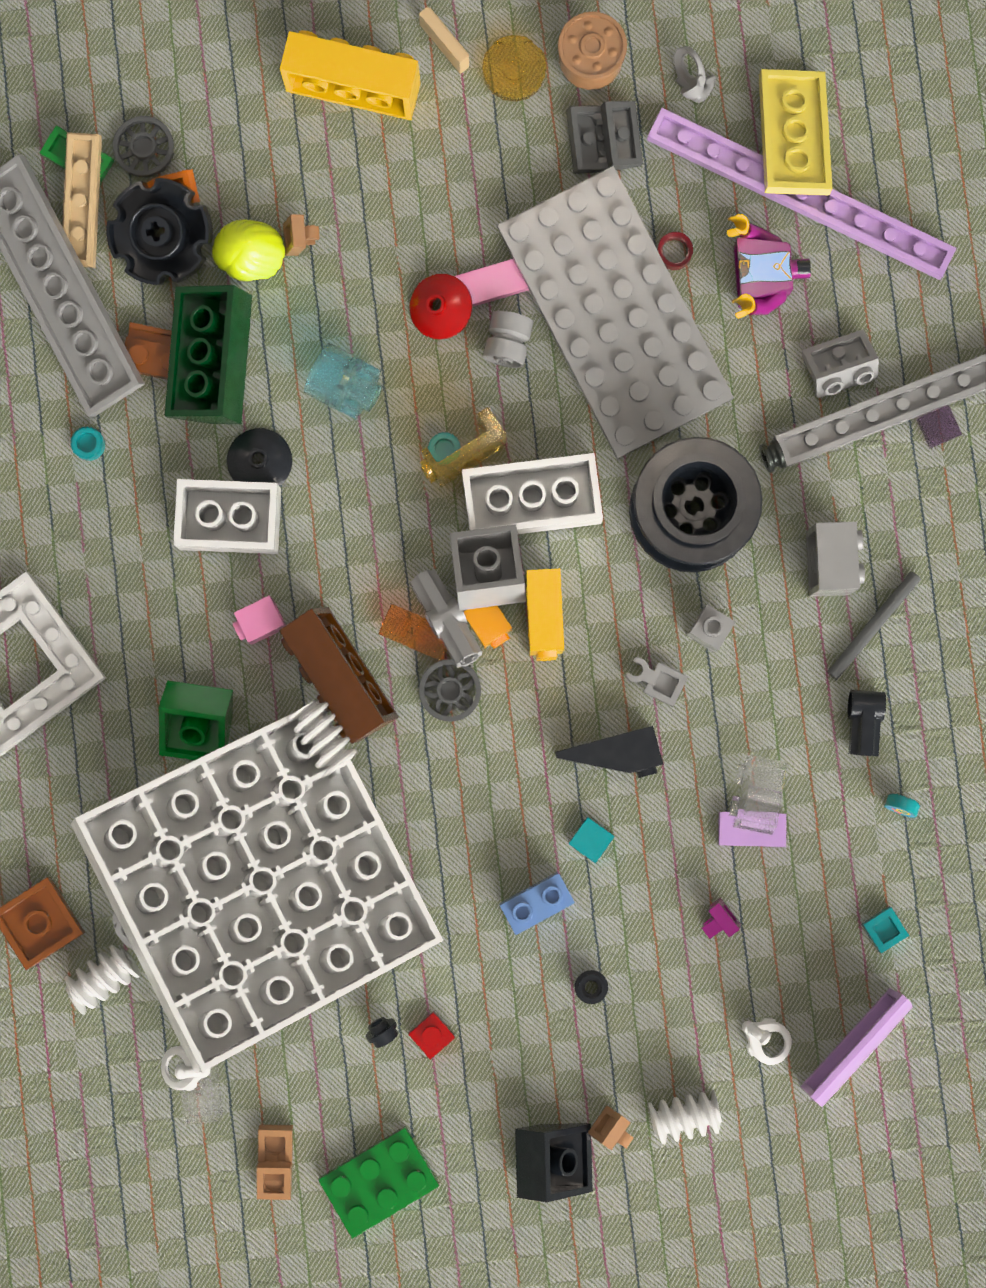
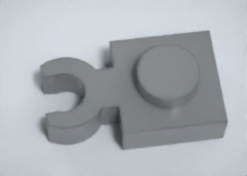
M635 657L632 662L641 666L642 673L639 676L626 673L625 678L632 683H646L647 685L643 693L674 707L688 676L659 662L655 669L652 670L644 659Z

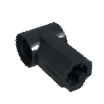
M850 690L847 705L848 719H851L848 754L879 756L880 727L886 712L885 692Z

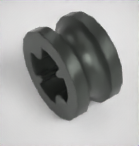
M776 439L772 440L769 446L765 444L759 446L762 460L769 473L774 472V468L777 466L781 469L786 467L783 451Z

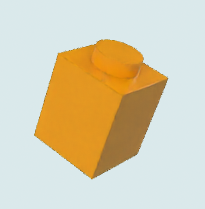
M498 606L464 611L469 626L484 648L491 644L493 649L510 639L507 633L512 631V627Z

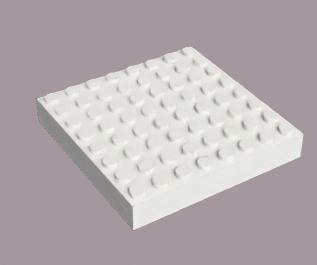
M290 715L76 817L71 823L195 1073H200L443 941L352 761L349 760L323 776L328 767L316 768L315 764L321 756L309 757L308 752L314 744H301V740L307 733L297 734L294 732V728L299 723V720L288 722L287 718Z

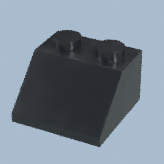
M590 1123L537 1124L515 1129L517 1198L547 1203L593 1192L591 1135L588 1134L591 1129Z

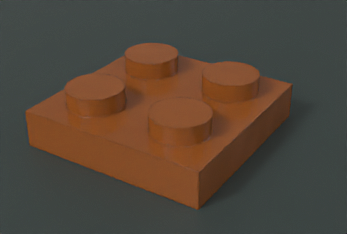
M46 877L0 907V930L25 970H29L85 933L51 877Z

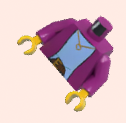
M743 214L731 216L728 220L734 222L736 228L727 230V236L734 237L739 235L741 237L736 239L733 246L737 298L732 300V303H738V307L742 308L741 311L735 313V316L739 319L748 314L768 315L786 301L787 296L791 294L793 279L810 278V259L791 260V247L789 243L782 242L780 237L749 223L748 218Z

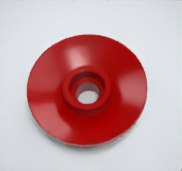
M435 274L425 278L417 285L411 296L409 308L412 322L423 335L432 339L442 340L457 335L465 328L472 313V297L467 286L460 279L449 274ZM440 299L441 307L434 311L432 307L433 302Z

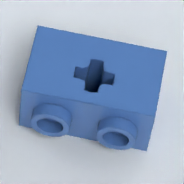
M556 872L499 903L512 930L517 935L575 902L560 874Z

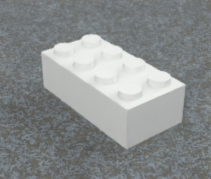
M595 453L462 469L469 530L516 524L517 534L602 523L603 514Z

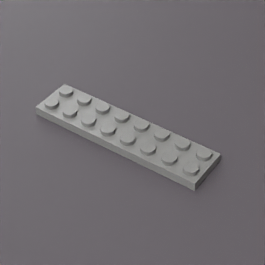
M18 154L0 167V250L87 416L95 417L145 385L30 164L25 156Z

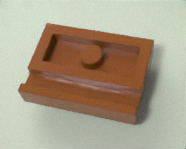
M130 322L125 347L139 373L167 380L172 331Z

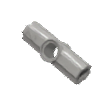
M435 569L419 573L410 581V585L425 610V617L437 639L441 638L457 668L468 666L475 662L482 655V650L469 630L467 619L463 610H459L457 600L454 597L451 598Z

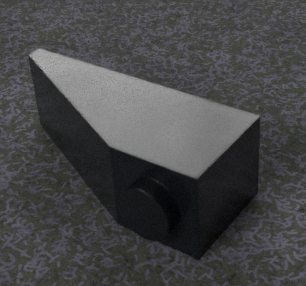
M653 726L555 752L557 759L624 773L637 772L638 778L656 774V766L664 765Z

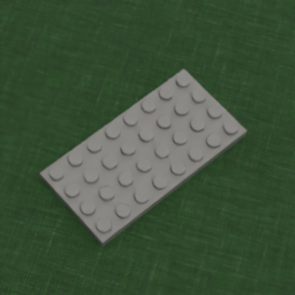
M614 166L497 225V229L526 282L535 303L617 459L734 399Z

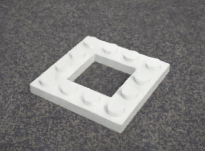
M28 572L23 573L0 590V634L21 620L58 671L5 709L0 702V757L106 679V676Z

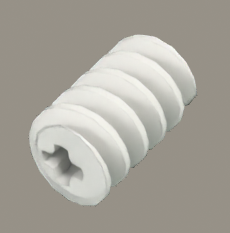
M313 701L290 715L287 721L299 720V723L294 728V732L297 734L307 733L301 740V744H314L308 755L309 757L321 756L315 766L316 768L328 767L327 771L323 774L325 776L351 760L357 750L356 748L344 749L350 741L349 737L337 738L343 727L341 725L330 726L336 717L335 714L323 715L324 710L329 704L327 702L317 704Z
M110 945L109 948L112 955L110 958L100 952L98 954L100 960L98 966L89 960L87 961L88 973H85L79 967L76 969L78 980L74 981L68 975L64 977L67 994L81 1014H86V1006L94 1009L98 1005L97 998L102 1001L109 998L108 990L112 993H117L120 990L119 982L123 985L130 984V974L137 978L141 976L137 964L126 950H119L114 945Z
M715 1090L712 1091L711 1100L708 1099L704 1092H700L698 1103L695 1102L690 1094L686 1095L684 1106L677 1097L673 1098L671 1108L668 1107L664 1100H660L658 1111L655 1110L651 1102L648 1103L654 1135L659 1138L663 1145L666 1144L668 1133L672 1135L676 1142H679L680 1133L683 1130L689 1139H693L694 1128H697L702 1137L706 1136L708 1125L712 1127L715 1134H719L721 1116Z

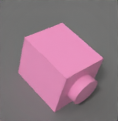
M270 595L234 612L237 621L232 623L241 641L246 639L251 645L280 632L279 630L286 626L274 599Z

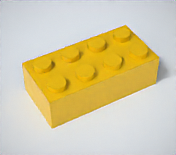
M300 30L298 33L289 31L280 65V72L286 92L412 121L421 84L419 63L412 56L400 52L395 53V55L383 53L379 48L371 45H364L362 48L352 46L348 41L341 38L326 40L318 38L316 34L306 30Z

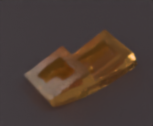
M390 605L378 634L431 658L442 661L447 649L441 638L437 639L427 619L396 605Z

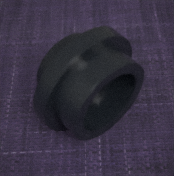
M584 971L575 981L576 995L584 1003H599L607 995L608 982L604 975L598 971ZM588 981H595L598 987L595 992L589 993L585 990V984Z
M381 1017L376 1019L368 1026L369 1031L365 1036L367 1041L373 1043L376 1048L389 1044L398 1035L396 1030L397 1023L392 1018L386 1019Z

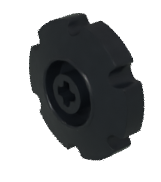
M156 178L151 188L148 187L146 182L138 181L127 187L114 201L113 207L117 210L118 215L115 220L107 221V242L114 259L124 258L127 265L124 271L132 278L152 285H164L167 276H170L173 282H182L194 275L206 261L201 248L204 244L212 243V221L205 205L199 204L195 206L192 199L195 192L189 187L164 178ZM160 227H164L165 233L161 234L160 237H156L155 231L159 230Z

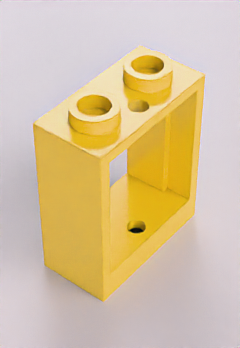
M560 568L526 570L529 656L536 655V661L556 660L557 654H562L564 651Z

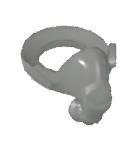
M683 46L677 49L674 54V65L678 76L676 83L682 87L680 93L684 97L697 103L704 102L713 91L716 76L710 75L706 77L700 56L691 47ZM686 54H689L697 65L698 73L696 77H693L687 71L684 62Z

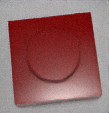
M435 1011L408 1034L430 1060L456 1038Z

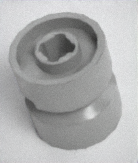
M492 312L488 331L493 337L487 339L482 358L490 363L504 367H524L527 347L523 342L530 340L533 320L514 312Z

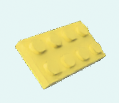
M761 69L759 74L765 193L830 195L833 187L825 72Z

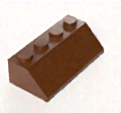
M329 607L311 608L279 630L283 636L281 639L283 647L291 656L295 655L301 664L299 671L307 683H313L317 689L319 703L327 702L329 705L325 711H331L332 714H335L337 721L335 726L341 725L343 727L339 733L342 738L349 737L351 744L359 742L399 718Z

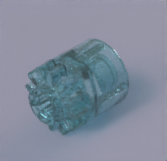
M328 343L317 357L307 377L304 393L356 420L359 414L361 415L363 409L370 412L375 405L383 387L377 383L380 379L381 370L334 344Z

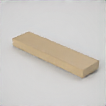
M67 132L62 227L83 267L96 268L102 136L99 134Z

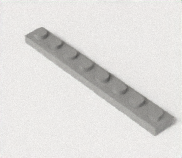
M986 354L774 436L773 439L778 441L786 461L785 468L985 391Z

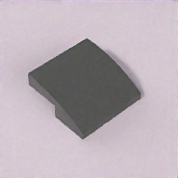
M605 101L601 106H570L566 110L574 174L602 172L614 166L615 170H623L643 165L635 101Z

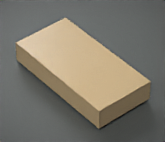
M427 6L419 13L420 26L459 74L463 73L469 68V54L434 11Z

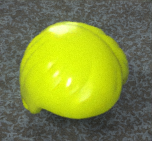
M236 220L226 224L215 237L212 246V258L218 268L225 271L231 278L245 282L269 279L274 276L277 270L281 268L283 258L285 257V246L279 232L266 223L254 220Z

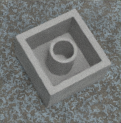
M857 521L815 523L806 531L809 597L844 596L859 590L860 584H863L865 580V569L863 563L859 564L858 550L863 549L862 530H857Z
M516 524L449 533L460 611L526 602Z

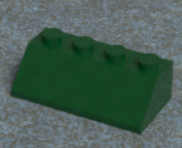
M235 285L178 286L175 288L165 417L208 424H242L252 307L251 294Z

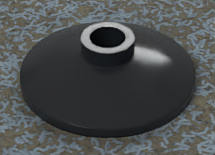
M265 428L250 429L240 434L232 442L227 454V468L234 481L277 483L281 486L291 472L292 453L287 442L278 433ZM257 453L264 455V461L261 464H254L252 461L253 456Z

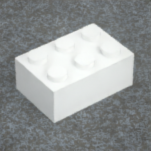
M177 479L174 546L179 550L278 554L281 505L280 486L277 483Z

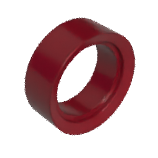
M670 232L661 238L657 250L667 269L680 270L689 264L693 255V244L685 234ZM672 240L682 242L687 249L686 258L678 263L668 261L663 255V247L667 242Z

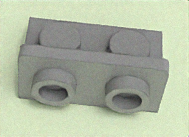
M864 329L802 350V359L814 381V393L817 398L835 395L841 390L856 385L867 384L878 377L879 358Z

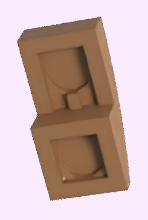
M259 1125L257 1199L291 1200L293 1125Z

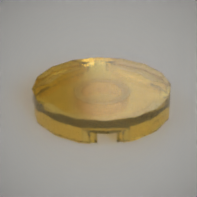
M517 35L502 37L494 42V45L490 49L488 48L485 53L482 65L484 81L490 91L502 100L513 102L529 99L536 94L545 81L547 69L545 56L540 47L538 48L529 38Z

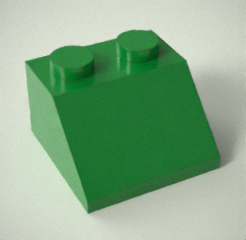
M167 680L158 707L159 755L197 760L228 745L233 715V690Z

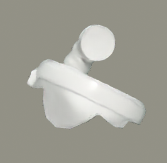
M764 1018L761 1022H751L748 1020L742 1024V1030L748 1040L746 1048L750 1056H754L757 1060L767 1065L782 1062L788 1056L792 1046L790 1032L785 1026L776 1022L775 1019ZM770 1032H779L784 1039L783 1049L778 1055L768 1057L763 1053L762 1045L767 1044L770 1040Z
M182 1046L171 1047L167 1050L161 1062V1073L164 1081L170 1088L175 1090H193L197 1087V1082L210 1074V1068L203 1072L195 1073ZM174 1055L180 1056L185 1065L179 1064L175 1069L176 1078L182 1079L179 1082L171 1078L168 1070L169 1061Z

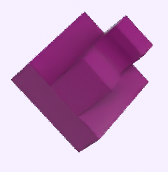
M721 897L709 906L708 911L712 917L705 921L701 928L709 939L724 930L729 938L740 930L741 923Z

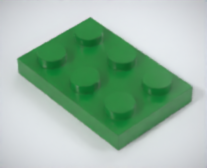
M406 1126L318 1179L352 1239L440 1186Z

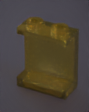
M489 407L477 413V426L483 434L445 459L436 462L427 447L421 450L422 460L419 462L420 468L430 484L436 481L439 487L442 488L462 475V469L473 468L506 446L507 434Z

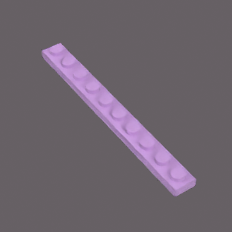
M661 108L648 134L647 141L938 280H941L956 250L955 247L832 189L830 195L765 193L762 155L664 108Z

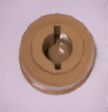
M584 12L574 16L565 24L558 40L560 69L568 81L579 88L587 90L600 89L612 83L620 73L627 52V39L623 28L614 18L601 12Z

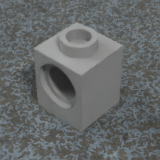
M707 604L686 636L715 653L720 649L736 621Z

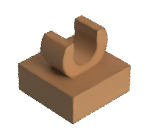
M291 214L283 223L285 256H298L306 248V245H315V240L320 239L319 226H305L304 215Z
M609 1106L604 1108L588 1132L589 1135L611 1151L616 1143L627 1149L634 1138L625 1131L631 1122Z

